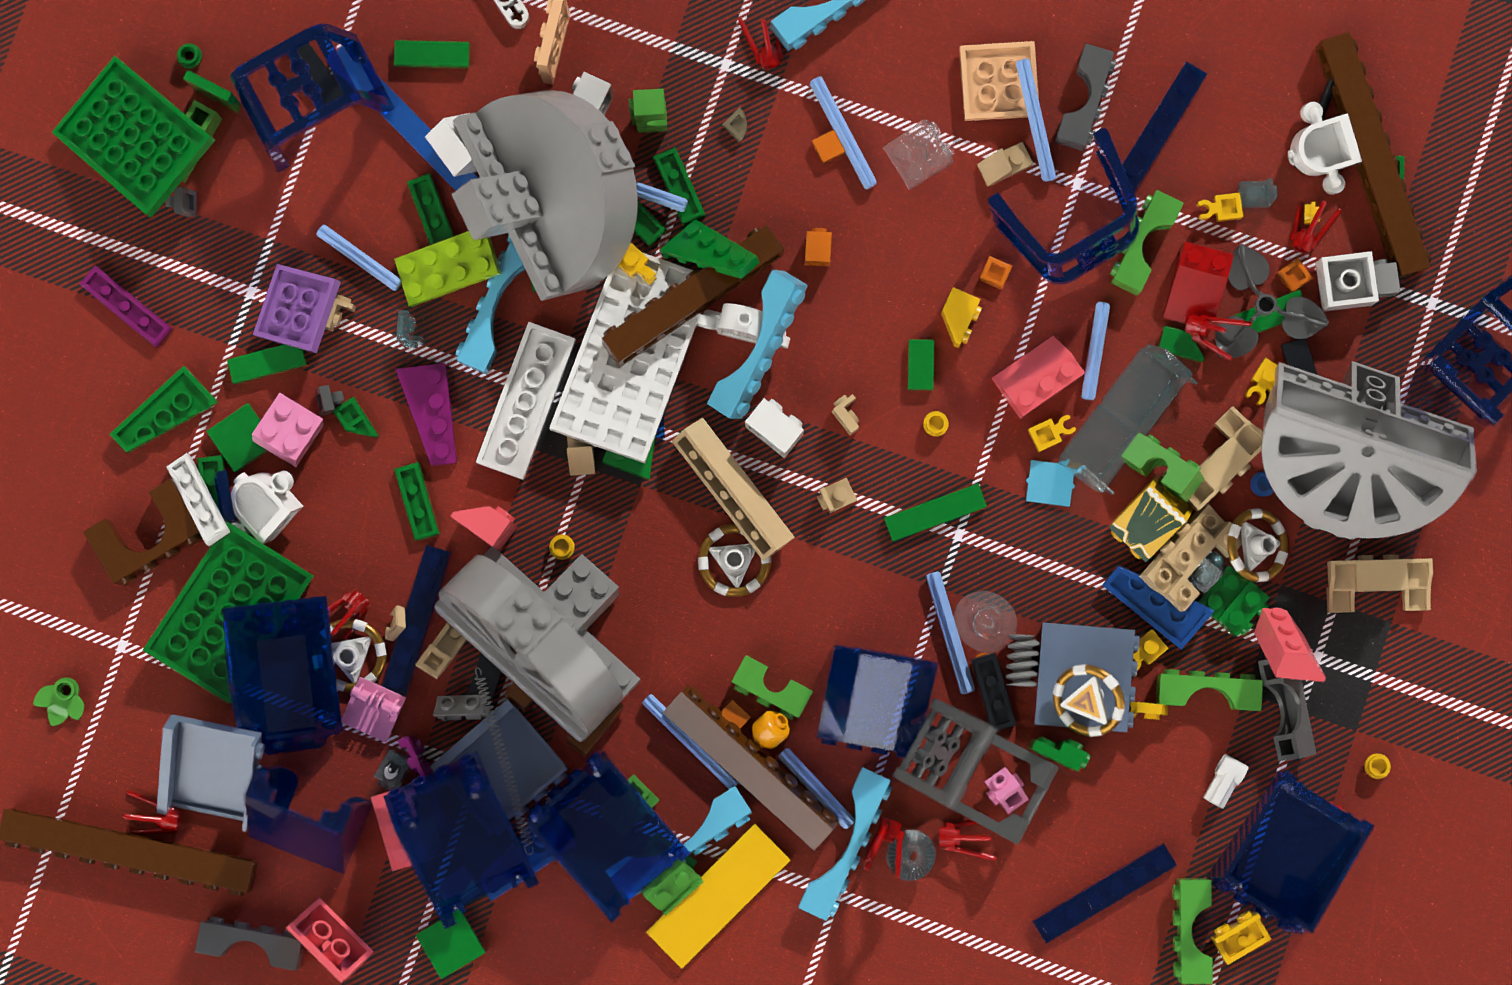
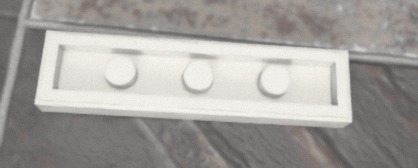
M186 453L166 466L204 542L210 546L230 533L192 457Z

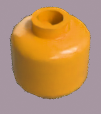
M775 711L765 712L752 725L754 741L759 746L769 749L777 747L787 738L790 732L787 718Z

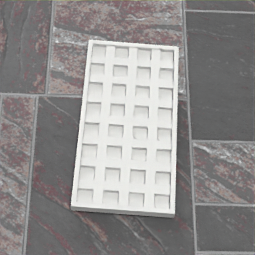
M643 253L649 258V263L646 266L656 273L657 279L649 285L638 274L631 279L618 266L607 276L549 428L551 431L645 464L697 326L695 323L698 315L621 368L618 367L602 345L603 333L611 326H620L625 322V317L634 311L639 313L646 308L645 304L652 298H661L666 294L665 291L675 283L680 285L687 280L686 276L693 271Z

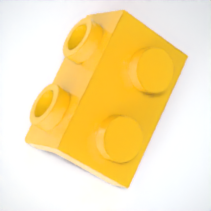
M1246 911L1237 916V922L1232 925L1224 924L1214 930L1215 935L1210 938L1225 964L1229 965L1271 940L1270 935L1260 920L1259 913Z

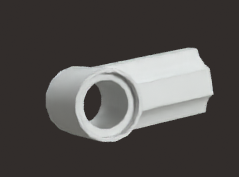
M1224 754L1214 773L1216 775L1203 798L1223 809L1234 788L1245 777L1248 766Z

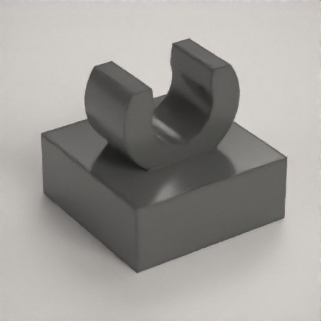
M178 187L174 190V196L167 198L166 207H173L174 213L183 216H197V192L184 187Z
M329 385L320 386L315 391L320 416L331 414L334 410V405L341 404L344 401L342 391L331 393Z

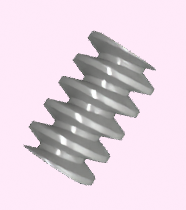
M1008 635V638L1015 641V643L1008 644V648L1015 652L1007 655L1008 659L1014 661V663L1006 665L1007 669L1013 671V673L1006 675V679L1013 681L1007 685L1025 687L1038 685L1037 682L1031 680V677L1038 675V672L1032 670L1031 667L1039 665V662L1033 660L1032 657L1040 655V652L1033 649L1034 646L1040 645L1039 641L1033 639L1035 636Z

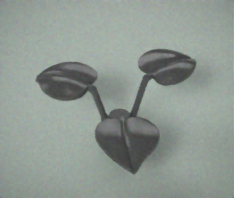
M1240 244L1235 249L1228 276L1229 282L1237 290H1245L1250 286L1251 290L1258 296L1254 303L1256 313L1249 321L1253 323L1259 316L1266 317L1276 311L1281 316H1285L1282 321L1283 330L1294 339L1311 337L1329 324L1322 309L1313 301L1304 297L1291 298L1286 303V312L1281 310L1272 295L1263 294V292H1260L1255 287V285L1263 284L1268 278L1269 264L1260 253L1248 248L1244 244ZM1238 316L1226 317L1227 319L1243 320ZM1218 324V326L1226 328V332H1215L1216 346L1231 355L1232 358L1246 355L1256 346L1258 333L1250 326Z

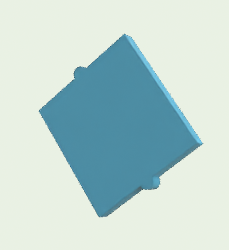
M1031 460L1029 478L1026 479V483H1028L1026 501L1070 507L1072 489L1075 488L1073 484L1075 466Z

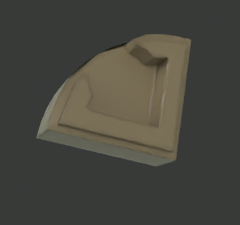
M740 107L722 124L739 143L742 142L747 132V120Z

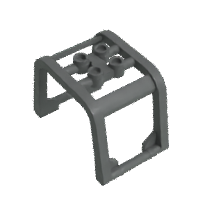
M934 698L929 706L931 710L901 766L896 768L892 776L1018 845L1059 767L996 735L998 730ZM937 713L942 715V718L937 727L931 724ZM952 721L956 724L949 735L946 733V730ZM964 729H966L973 735L945 787L939 790L934 785L939 776H943L946 773L953 754L959 749V739ZM925 737L927 741L923 749L919 748L920 744L922 743ZM990 744L1030 764L1031 782L1037 784L1038 787L1022 817L1012 814L998 823L960 802L967 789L968 782ZM913 759L917 764L912 774H909L906 771ZM925 769H928L930 773L924 782L921 780Z

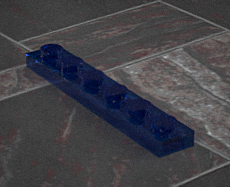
M1185 62L1108 186L1110 190L1128 201L1131 199L1206 78L1207 73L1191 63Z
M429 545L425 547L405 611L406 628L397 637L382 687L404 697H407L416 663L419 659L451 556V552Z
M1161 843L1035 918L1032 922L1047 944L1176 867L1177 864L1165 844Z

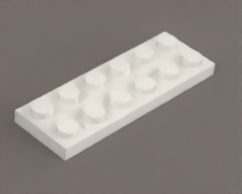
M528 322L477 457V464L524 480L575 345V338Z

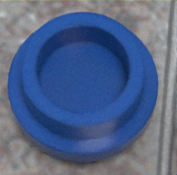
M1264 471L1258 472L1252 477L1250 487L1254 494L1266 497L1274 492Z

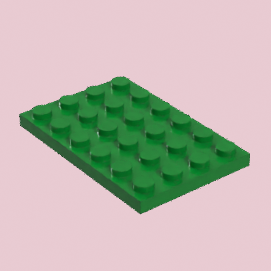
M116 56L110 60L52 131L57 138L150 218L153 217L215 141L213 137Z
M227 521L226 525L230 533L210 546L142 651L230 704L314 575Z

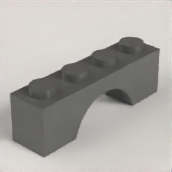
M1085 44L1076 74L1086 83L1088 101L1082 109L1063 115L1054 143L1080 151L1084 150L1086 144L1091 145L1095 134L1091 127L1093 121L1098 122L1102 111L1098 104L1100 98L1105 99L1109 84H1106L1105 81L1107 75L1113 74L1116 61L1112 60L1113 51Z
M1267 659L1258 661L1263 686L1272 691L1280 708V726L1277 733L1273 736L1278 762L1316 755L1302 680L1275 677Z
M209 916V920H204L200 923L195 949L196 953L221 957L236 942L251 941L265 950L270 966L294 971L301 967L304 945L289 930H285L284 934L274 932V927L260 925L259 929L249 927L250 923L234 921L233 925L224 923V918Z

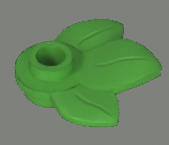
M67 677L59 679L55 685L41 688L33 702L35 706L48 707V719L51 726L63 723L69 716L75 720H80L84 712V702L79 696V685L74 679ZM66 685L71 688V692L68 695L63 692Z

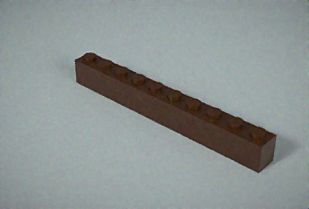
M1350 32L1322 40L1315 49L1326 81L1330 82L1331 76L1333 77L1335 85L1332 86V98L1338 116L1348 113L1362 158V162L1355 165L1389 263L1396 262L1399 279L1423 272L1431 267V257L1428 250L1423 246L1422 230L1416 225L1414 220V207L1411 202H1408L1406 184L1402 178L1400 179L1397 170V158L1391 153L1389 135L1383 130L1381 112L1375 107L1373 89L1367 84L1365 66L1363 62H1360L1357 55V42L1354 38L1352 39Z
M13 808L4 809L0 825V840L5 841L4 845L8 847L20 848V845L30 846L29 851L36 853H45V850L55 852L54 856L69 859L70 855L80 857V862L94 864L96 860L105 862L104 867L119 869L120 866L129 868L130 873L144 875L145 871L154 873V878L169 880L171 876L179 878L178 882L182 884L194 885V882L204 884L203 888L218 891L219 887L229 889V894L243 896L244 892L252 891L258 866L257 860Z

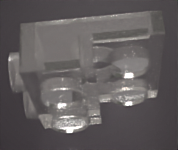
M922 120L883 147L908 189H913L929 177L935 176L954 163L952 156L955 155L954 151L947 142L942 143L939 135L942 134L941 130L934 121L930 123L929 120Z

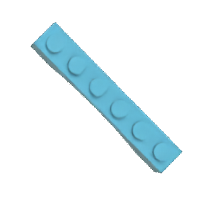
M831 0L816 6L790 7L771 21L770 29L787 51L793 47L796 50L807 42V37L813 33L815 35L820 34L827 28V23L833 19L838 21L847 13L846 10L852 5L857 7L865 0Z
M510 236L507 239V242L510 244L506 252L502 251L498 258L501 274L489 278L487 282L489 290L485 297L481 296L476 310L479 312L475 320L471 319L467 326L466 333L469 334L465 343L461 341L456 351L457 361L460 364L485 375L488 374L497 354L493 324L499 299L512 280L525 270Z
M772 270L761 292L763 321L756 346L749 358L737 371L717 382L707 402L708 405L730 419H742L748 413L750 402L754 394L761 387L760 381L764 373L771 367V359L775 351L781 346L783 335L787 327L792 324L798 305L805 298L807 284L785 271Z
M861 768L851 789L855 806V822L849 845L842 857L829 871L808 883L798 908L827 921L829 916L834 917L839 903L835 901L839 892L844 894L850 880L846 877L850 869L855 871L860 856L857 853L860 847H866L871 833L867 831L871 822L876 824L882 810L878 807L882 799L887 801L892 786L889 783L891 780L868 769Z
M734 786L713 800L710 812L703 825L682 846L654 857H626L606 870L621 896L626 897L628 895L631 899L641 893L643 890L641 886L649 881L652 882L679 857L686 863L684 859L691 853L695 856L708 848L706 843L712 839L718 842L729 834L727 830L735 824L739 828L750 821L749 815L752 814V811Z

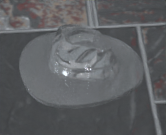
M988 591L972 592L963 597L956 606L954 621L959 637L968 646L977 651L985 653L1000 651L1012 641V639L1008 638V635L1016 634L1017 617L1013 607L1003 597Z

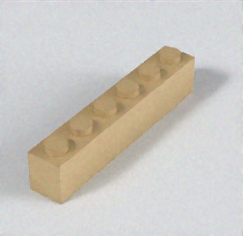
M703 418L685 428L672 440L678 451L763 561L795 538Z

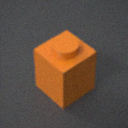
M812 228V231H807L805 265L830 266L832 232H827L825 228Z

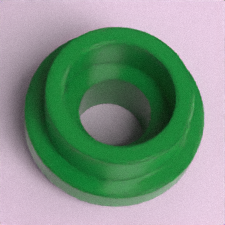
M184 44L177 52V60L183 67L192 69L201 63L202 52L195 44ZM189 53H194L192 60H186V56Z

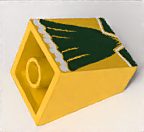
M1158 475L1144 487L1109 526L1113 537L1119 542L1124 541L1130 547V552L1137 559L1142 558L1145 562L1189 519L1194 510L1189 503H1185L1168 492L1161 483L1162 478Z

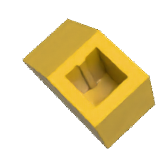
M953 287L941 315L954 347L959 348L961 342L967 343L972 330L968 329L971 320H977L982 307L978 306L979 298Z

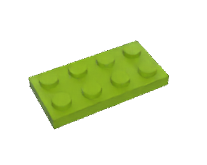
M469 231L394 259L407 303L410 307L501 274L491 238L486 237L473 240Z

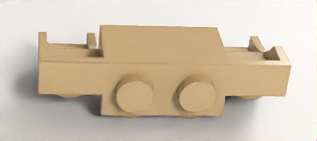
M1234 406L1214 423V426L1227 440L1200 465V472L1204 480L1188 500V503L1196 511H1199L1219 491L1222 494L1225 493L1233 485L1230 480L1238 474L1241 477L1251 467L1249 462L1262 450L1263 431L1248 421ZM1168 469L1160 476L1162 479L1167 474Z
M1205 504L1199 511H1195L1189 520L1175 532L1176 535L1160 548L1161 552L1140 575L1141 579L1150 588L1169 600L1180 612L1185 611L1200 594L1187 578L1214 547L1226 558L1229 557L1227 536L1232 523L1224 522L1209 504ZM1240 532L1237 538V550L1242 545Z
M1373 555L1358 556V560L1327 562V613L1355 612V592L1402 591L1403 611L1431 610L1432 558L1399 559V555H1383V560H1374Z

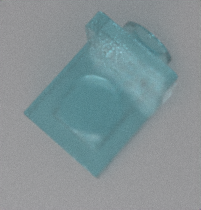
M1267 178L1265 181L1239 182L1238 193H1240L1242 208L1270 207L1274 200L1277 199V186L1273 185V178Z
M398 310L396 340L402 343L405 348H418V344L424 345V338L422 336H410V332L414 333L415 318L411 317L409 310Z
M1210 552L1187 579L1205 594L1225 573V560L1217 552Z

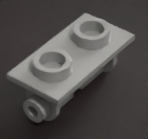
M482 695L438 696L433 716L442 719V721L462 720V716H465L466 720H484L486 718L485 715L489 714V712H484L488 708H483L486 703H481V701L487 698L481 699L480 696Z

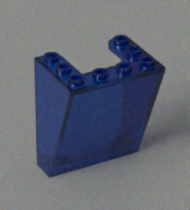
M603 750L601 753L598 751L593 753L586 760L588 764L583 769L577 768L567 776L569 781L562 787L559 785L555 786L547 794L549 798L542 804L537 802L528 810L527 821L530 830L606 917L613 922L621 915L619 910L624 905L627 906L632 897L667 867L671 868L674 861L679 859L681 862L690 852Z
M477 751L472 754H465L458 761L449 765H442L435 772L417 777L412 783L401 788H394L387 795L383 796L395 833L445 929L457 924L453 916L456 910L460 909L461 913L466 912L465 904L508 883H511L512 887L515 888L518 886L516 881L522 879L527 889L539 884L534 869Z
M279 765L255 768L244 794L249 837L345 874L373 803L361 797H352L346 802H341L339 810L335 812L325 809L319 821L289 809L299 783L295 772Z
M1284 770L1276 774L1208 873L1207 878L1212 880L1211 885L1221 892L1233 893V899L1240 904L1246 906L1249 903L1256 908L1255 912L1259 913L1261 917L1267 920L1271 917L1278 921L1276 926L1285 932L1303 935V933H1313L1375 825L1365 819L1360 821L1353 817V814L1350 812H1344L1304 787L1305 784L1295 781L1296 776Z

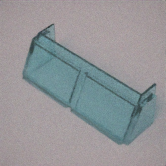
M1147 344L1145 348H1141L1103 397V402L1097 405L1060 454L1058 463L1093 490L1101 493L1105 491L1114 495L1115 492L1108 485L1125 463L1121 455L1139 432L1146 436L1186 382L1197 385V382L1191 377L1193 373L1169 350Z

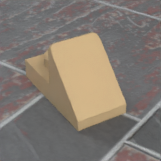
M1023 142L1004 151L1003 149L996 151L979 162L977 166L987 187L1033 166V162Z
M567 436L570 476L595 474L594 446Z

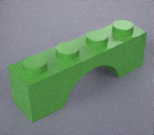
M1158 190L1155 191L1153 196L1148 194L1142 206L1145 212L1142 218H1136L1131 230L1135 233L1131 240L1126 239L1120 251L1124 256L1121 262H1115L1110 272V275L1114 276L1111 284L1136 296L1141 293L1152 270L1143 258L1142 244L1144 238L1156 230H1170L1184 204L1183 202Z
M1164 669V674H1157L1155 704L1185 706L1187 700L1195 691L1207 687L1222 693L1233 710L1261 711L1263 680H1255L1256 675L1240 674V679L1230 678V673L1215 672V677H1205V672L1189 671V675H1179L1180 670Z
M1176 878V884L1172 886L1173 900H1177V910H1173V925L1177 926V936H1173V950L1177 952V962L1173 964L1174 977L1178 978V982L1181 984H1213L1212 958L1198 950L1193 942L1191 933L1192 924L1196 916L1204 909L1212 906L1211 880L1207 878Z

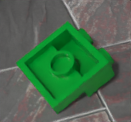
M1228 565L1197 602L1214 609L1210 617L1235 637L1240 633L1244 636L1251 629L1253 623L1250 621L1256 614L1260 616L1263 608L1269 607L1266 601L1270 597Z
M1039 737L1038 740L1031 739L1027 746L1028 749L1073 771H1079L1080 768L1084 769L1091 756L1082 750L1083 745L1071 739H1066L1065 742L1058 741L1056 744L1046 738Z

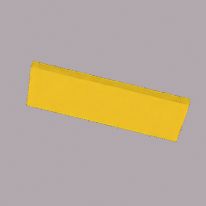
M754 824L701 876L704 882L666 916L663 914L646 933L682 969L791 859Z

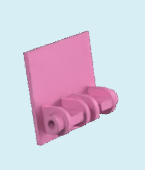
M359 677L356 686L351 691V698L340 722L387 743L406 697Z

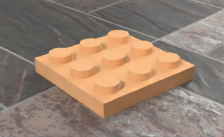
M548 0L546 13L549 14L548 21L542 24L540 37L543 38L541 47L537 46L534 61L537 62L536 67L539 69L543 83L551 85L554 83L570 18L567 0Z
M1035 42L960 46L964 121L1028 117L1016 61L1026 58L1030 60L1038 95Z

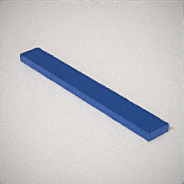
M346 43L327 59L455 191L469 180L478 179L474 173L455 177L452 175L425 138L431 129Z

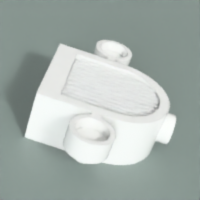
M1309 102L1301 108L1300 115L1303 121L1311 125L1300 130L1294 136L1288 151V159L1292 165H1295L1304 174L1311 176L1327 174L1322 183L1323 189L1328 194H1337L1345 187V180L1338 170L1362 162V158L1348 113L1323 121L1321 105L1317 102Z
M725 303L721 313L705 310L703 314H698L695 325L717 330V333L723 336L756 344L761 332L763 311L742 305ZM785 331L780 348L787 349L790 338L786 336Z
M280 471L274 475L261 472L251 476L244 472L233 481L235 485L230 497L231 507L239 521L231 524L249 535L251 532L263 544L275 539L303 508V505L289 491L293 487L294 481L292 475L287 471Z

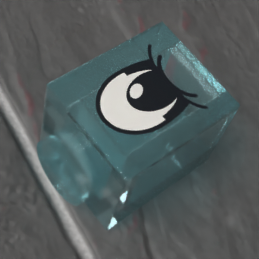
M392 749L388 751L373 777L378 779V785L389 791L391 788L399 789L411 768L407 758Z

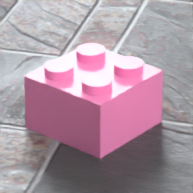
M279 393L252 433V440L287 463L297 467L322 429L323 419Z

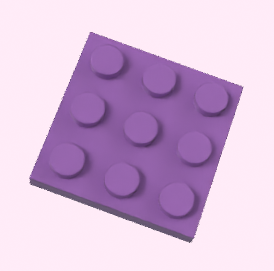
M277 264L253 335L317 353L341 282L333 278Z

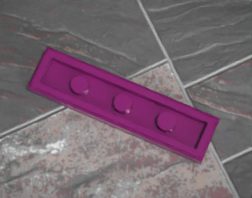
M96 265L79 284L156 348L173 330L172 327Z

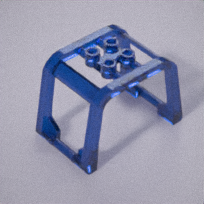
M327 23L318 24L297 33L243 63L230 75L237 95L277 172L290 167L280 147L281 144L343 109L360 104L385 115L395 108L357 35ZM313 40H316L344 95L327 104L324 103L321 97V87L314 82L309 73V64L301 59L297 51L298 48ZM332 41L341 44L352 61L355 63L360 62L373 89L369 90V92L356 89ZM287 54L291 60V70L298 76L292 77L289 80L278 70L274 62ZM263 67H266L269 73L268 81L270 85L280 95L281 106L290 113L294 121L277 132L248 79L249 75ZM301 91L312 100L316 110L304 117L298 108L299 100L292 95Z
M1106 128L1093 133L1094 142L1099 149L1096 151V158L1110 182L1124 213L1075 245L1060 253L1046 251L1019 221L998 192L988 199L995 227L1043 279L1052 284L1065 285L1075 281L1127 249L1135 242L1139 234V220L1136 215L1137 199ZM1127 227V233L1116 241L1114 235ZM1076 259L1078 264L1063 272L1062 265Z
M1512 275L1485 294L1419 363V366L1425 372H1431L1475 414L1474 419L1481 425L1494 426L1503 418L1504 414L1497 407L1512 392V376L1502 385L1494 378V371L1484 365L1492 361L1496 366H1504L1512 374L1511 353L1508 350L1498 346L1493 341V337L1489 332H1482L1473 322L1488 309L1512 332V310L1499 299L1512 290ZM1465 330L1474 338V346L1478 349H1484L1477 353L1476 356L1472 350L1464 349L1456 342ZM1448 348L1456 355L1458 365L1467 367L1475 374L1474 378L1477 383L1487 384L1495 392L1489 400L1486 397L1480 399L1456 376L1459 371L1442 356Z

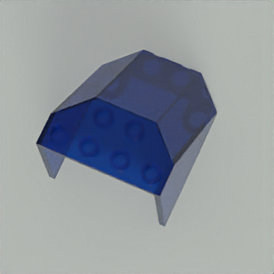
M327 596L223 608L227 678L237 728L262 733L263 753L268 755L321 748L327 743L326 739L329 736L337 735L343 731Z
M834 645L830 654L816 737L822 738L821 743L836 746V742L840 741L847 743L846 748L862 751L863 746L872 747L871 752L887 755L888 750L897 751V757L905 758L926 719L938 663L879 651Z

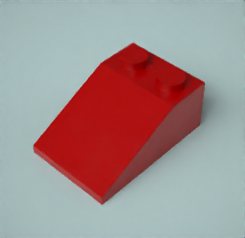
M1184 242L1179 250L1162 319L1186 325L1192 314L1216 317L1234 254Z

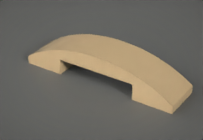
M447 622L432 645H429L416 663V666L435 679H438L467 640Z

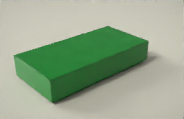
M637 201L634 233L651 248L667 229Z
M909 339L908 390L933 391L934 340Z

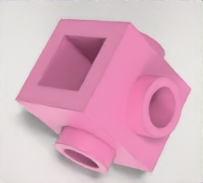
M1006 767L985 781L990 790L987 793L988 797L995 806L1000 803L1007 814H1010L1029 800L1022 789V786H1024L1023 781L1016 772L1011 775Z

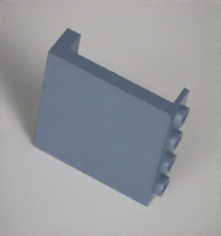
M1043 622L1035 724L1067 727L1059 718L1054 707V686L1064 671L1076 665L1087 664L1107 671L1114 677L1122 689L1125 699V710L1122 720L1112 731L1127 732L1128 727L1133 728L1134 712H1129V703L1135 702L1136 687H1131V676H1137L1138 662L1133 661V651L1139 650L1140 637L1135 636V630ZM1087 674L1072 677L1065 685L1062 700H1066L1094 675ZM1098 678L1100 687L1104 692V703L1108 719L1110 720L1115 707V698L1112 690L1109 689L1102 679ZM1066 709L1079 724L1088 727L1103 725L1100 722Z
M509 699L495 709L494 713L490 714L497 715L490 720H498L491 724H499L498 727L488 726V724L494 721L487 722V719L491 717H486L430 766L436 774L441 776L488 831L487 834L489 836L494 833L499 836L509 827L507 822L512 817L522 815H514L519 810L512 809L518 805L512 806L511 804L518 800L510 801L515 796H508L514 792H508V789H518L513 794L520 795L514 799L521 800L514 804L522 803L517 808L524 809L518 813H526L529 810L526 805L533 799L536 803L548 793L546 788L552 783L557 786L567 777L565 771L569 769ZM489 729H501L500 731L494 734L501 733L502 735L495 739L503 738V740L500 742H497L499 740H492V738L498 735L491 736V733L495 731H489ZM493 743H505L504 745L498 748L505 747L506 749L499 753L507 752V754L504 756H501L503 754H496V752L502 749L495 750V747L499 745H493ZM499 756H501V757H509L508 759L502 761V762L510 761L509 764H507V765H505V766H503V767L512 766L510 769H508V770H506V771H513V772L510 773V774H508V775H506V776L514 775V777L511 778V779H509V780H516L514 783L510 784V785H517L516 787H514V786L506 787V785L509 784V783H511V782H504V781H505L506 779L510 778V777H505V778L503 777V776H504L505 774H507V773H502V771L505 770V769H507V768H500L502 765H504V764H506V763H501V764H500L499 762H500L501 760H503V759H498Z
M171 714L163 727L156 813L167 815L169 809L173 806L243 821L242 831H247L250 823L256 821L258 808L254 806L260 793L257 780L260 779L262 773V765H259V759L262 758L264 752V744L261 743L262 733Z

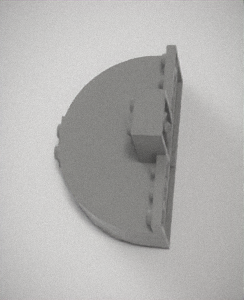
M555 90L499 98L490 102L476 113L457 116L453 122L481 178L469 180L451 195L473 240L508 233L541 301L594 288L600 284V281L611 274L623 259L630 245L637 217V187L633 170L635 165L613 121H609L596 107L574 94Z
M1352 361L1342 383L1280 362L1275 369L1274 385L1266 402L1264 412L1263 466L1268 481L1276 495L1286 507L1304 520V524L1309 525L1313 529H1321L1333 533L1337 537H1345L1351 540L1353 538L1396 536L1418 529L1441 516L1458 500L1469 481L1474 478L1476 474L1474 428L1400 403V377Z
M492 546L483 556L475 555L438 593L440 600L435 604L436 612L579 742H583L641 681L636 674L587 631V628L620 594L619 587L583 554L543 592ZM508 643L517 651V654L512 652Z

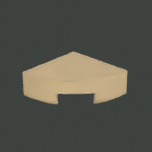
M398 605L390 614L394 616L390 628L386 627L385 639L394 641L406 628L405 607Z

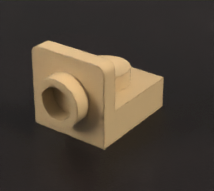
M337 295L325 327L326 330L333 331L335 326H339L342 319L341 308L355 312L356 307L351 303V299Z
M853 394L848 398L846 395L839 398L833 403L835 408L832 410L833 415L850 436L859 429L857 423L860 422L852 410L847 411L845 409L855 401L856 398Z
M847 478L819 489L821 495L817 496L822 509H828L829 513L857 501Z

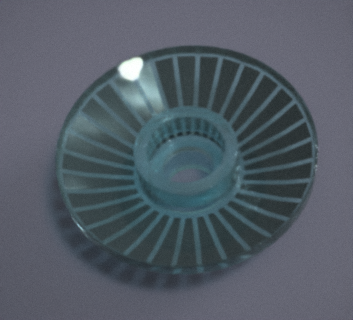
M913 829L904 830L905 835L902 841L899 878L906 881L919 880L926 876L934 865L936 857L935 847L932 840L925 833ZM894 839L893 843H889L886 852L888 867L894 875L896 839ZM913 852H916V853H917V858H916V860L911 861V859H910L911 854H912Z

